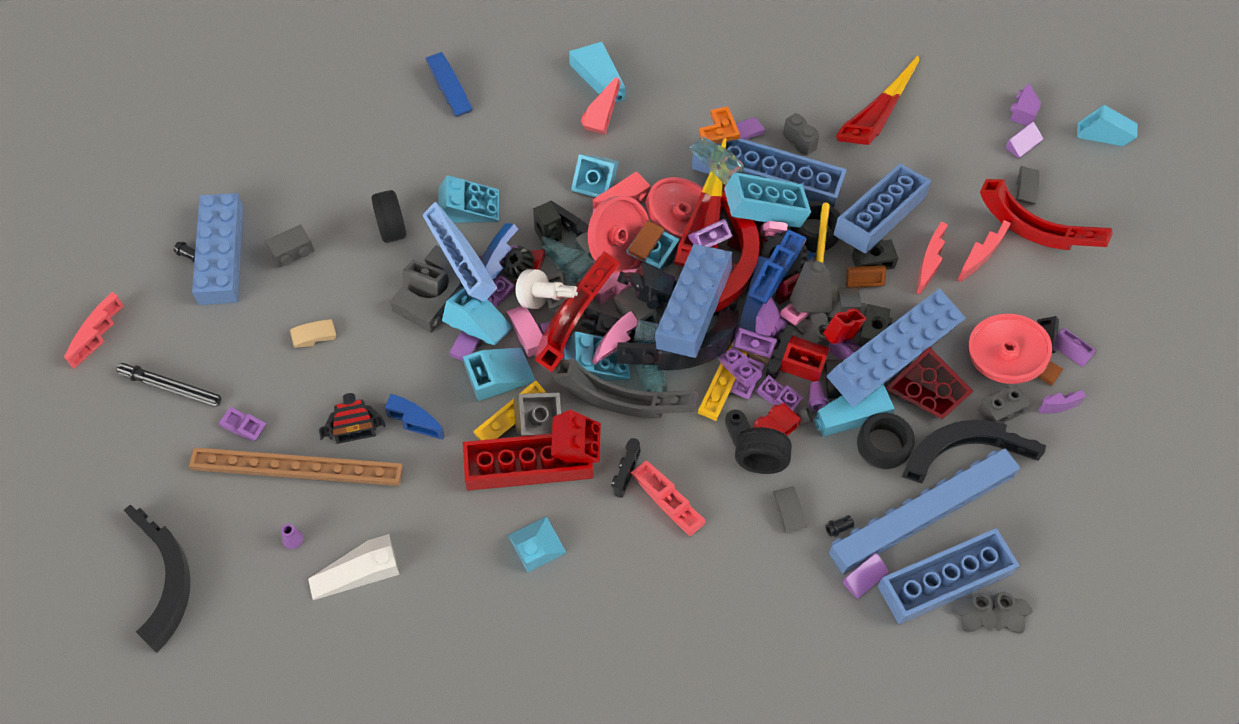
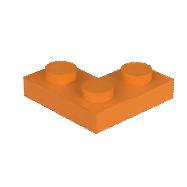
M728 106L711 110L710 116L714 125L699 128V135L704 147L720 144L725 138L726 142L740 139V132Z

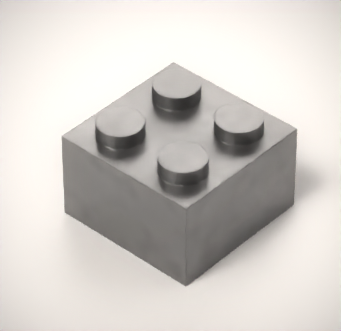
M560 393L518 394L514 398L516 437L552 434L553 417L561 414Z

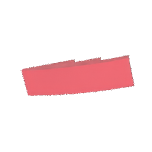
M1004 220L997 234L990 231L983 245L978 242L975 243L957 281H963L988 261L999 247L1011 223Z
M942 221L933 234L921 263L916 292L919 295L935 275L943 260L939 254L946 242L942 240V237L948 225Z
M111 292L95 308L73 338L64 356L73 369L105 342L101 335L114 325L111 317L124 307L115 293Z
M647 460L631 472L633 478L644 491L690 537L706 524L705 519L690 506V502L675 489V485Z

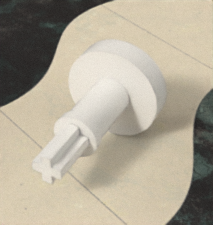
M536 269L523 271L516 283L517 300L522 307L528 309L541 308L547 301V298L560 300L563 297L574 298V296L578 295L576 286H565L561 282H548L545 273Z

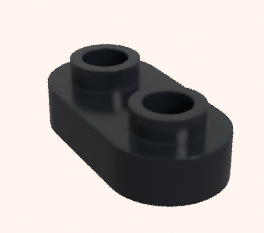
M731 410L727 413L725 425L733 444L736 446L739 434L751 427L742 411ZM733 417H738L739 420L735 421Z

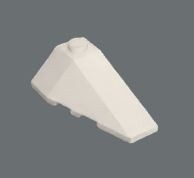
M387 534L367 540L310 577L308 580L313 600L400 575L390 535Z

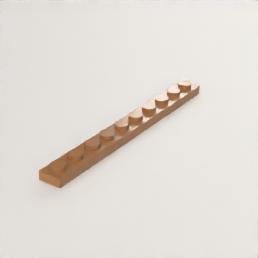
M193 448L189 464L191 470L390 486H400L403 472L402 463Z

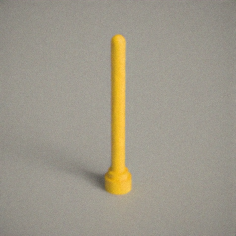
M829 203L822 204L816 261L822 263L824 261L830 209Z

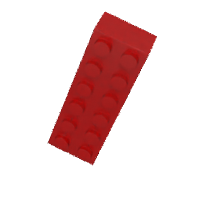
M552 434L463 442L464 475L467 491L593 479V463L565 462L551 456Z

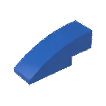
M390 394L385 406L388 417L401 420L405 430L443 440L444 432L442 426L426 410L405 398Z

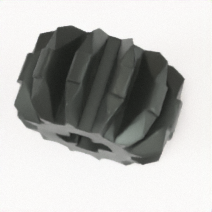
M520 245L517 248L512 247L511 252H508L507 256L502 258L504 263L501 266L504 272L509 277L511 276L517 280L523 271L535 268L533 263L536 260L532 252Z

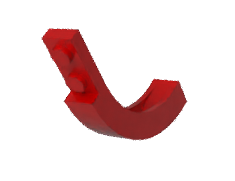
M986 179L980 190V195L985 205L1001 223L1004 220L1011 223L1009 227L1011 231L1037 244L1061 250H1070L1072 245L1108 247L1113 235L1112 228L1061 225L1032 214L1014 199L1004 179Z
M725 191L722 192L721 204L739 238L741 258L736 268L728 277L715 312L729 306L748 287L758 261L760 244L754 220L731 216Z
M606 251L601 253L584 277L577 282L575 286L577 287L576 292H578V295L564 300L539 342L535 353V361L550 372L555 369L564 357L566 342L579 318L620 265V262Z

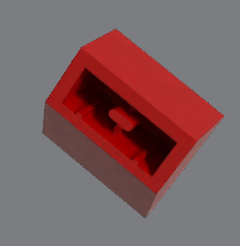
M792 335L782 359L780 371L812 382L819 381L830 348Z
M571 409L554 416L551 456L565 462H600L601 423Z

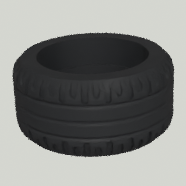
M393 190L373 194L371 200L382 240L385 243L404 239L406 237V229L396 193Z
M808 202L811 213L806 220H820L822 204L825 202ZM831 205L828 217V226L831 231L827 232L825 250L832 248L839 240L833 234L837 219L841 215ZM803 225L801 228L791 226V231L806 237L807 240L804 243L806 249L811 252H817L819 234L809 232Z
M882 412L876 413L865 420L857 437V446L863 459L870 463V465L880 469H892L902 465L908 459L914 447L915 437L911 426L904 418L897 414L894 415V413ZM878 429L889 430L900 439L902 449L891 453L881 451L873 445L869 433Z
M764 427L747 429L737 437L735 460L742 468L754 473L774 474L781 472L789 466L791 461V440L784 433L775 429Z

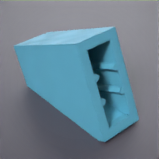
M1102 105L1078 122L1077 137L1125 146L1137 138L1138 123L1108 106Z

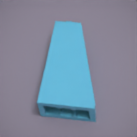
M602 42L569 51L570 66L599 95L616 77L621 82L616 102L625 100V86Z
M883 384L854 408L843 395L818 410L814 424L817 431L821 432L822 437L860 427L866 419L876 413L888 412L893 414L895 408Z

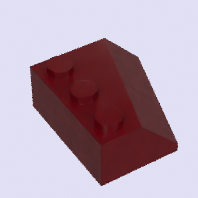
M931 347L925 350L886 387L887 391L941 419H944L973 392L965 381Z

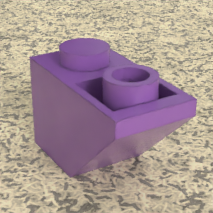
M1026 84L1024 90H1019L1016 100L1019 101L1018 103L1014 101L1010 110L1013 113L1010 120L1025 126L1034 121L1041 106V102L1030 84Z

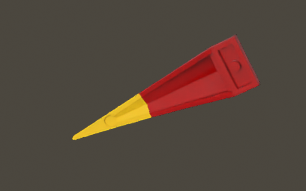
M919 55L915 57L882 94L861 112L844 123L836 135L837 141L870 145L873 139L879 136L920 60Z
M726 138L723 139L698 202L680 240L674 265L684 267L693 247V243L688 235L720 220ZM718 244L712 246L711 248H716V249H717V248H718Z

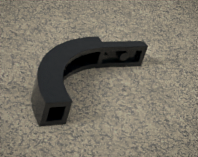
M719 311L718 320L715 326L705 334L696 358L656 349V344L618 342L617 364L658 365V370L668 371L687 369L708 363L722 355L732 345L738 326L739 311Z
M988 420L955 422L934 431L917 446L904 469L902 477L922 484L932 462L945 451L961 445H991L1037 461L1045 453L1046 445L1041 444L1037 440L1020 437L1016 433L1006 432L1007 425Z
M130 504L124 509L125 513L158 546L165 565V584L160 601L152 615L136 631L157 653L172 637L185 613L190 594V570L182 547L166 526L160 528L154 521L149 523L146 520L148 515L140 507L136 510Z

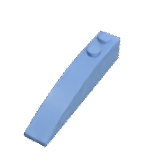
M434 202L422 215L468 295L485 302L497 289V286L469 242L438 203Z

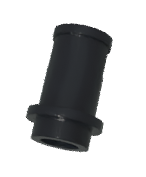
M177 242L173 251L176 252V255H182L193 262L195 261V249L187 246L186 242Z
M846 515L836 521L830 520L825 525L828 535L830 537H837L839 533L854 528V521L850 519L851 516Z

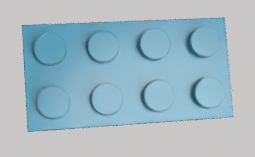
M734 172L724 188L732 217L762 222H783L787 226L801 228L811 213L802 184Z

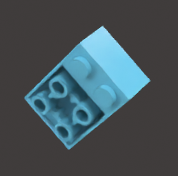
M449 175L445 177L439 186L438 205L454 223L499 221V189Z
M465 288L446 301L442 322L449 324L453 328H458L470 336H475L488 344H497L513 329V326L488 299L484 302L471 297Z
M576 331L569 336L565 345V359H575L587 371L602 380L630 379L629 364H617V351L595 365L592 363L594 353L603 337Z
M522 348L481 350L463 356L465 370L478 402L535 381Z

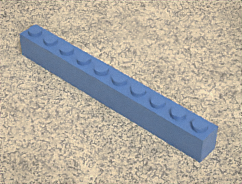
M1006 449L999 452L995 450L982 462L977 460L972 463L966 471L964 469L957 471L950 480L946 478L941 480L934 489H925L919 494L918 498L914 500L913 498L907 499L902 503V507L898 509L895 507L891 508L884 514V517L880 519L876 517L870 520L863 529L860 527L854 529L847 538L843 539L840 537L831 544L832 547L829 555L844 575L863 564L873 554L877 553L879 555L1014 478L1021 468Z

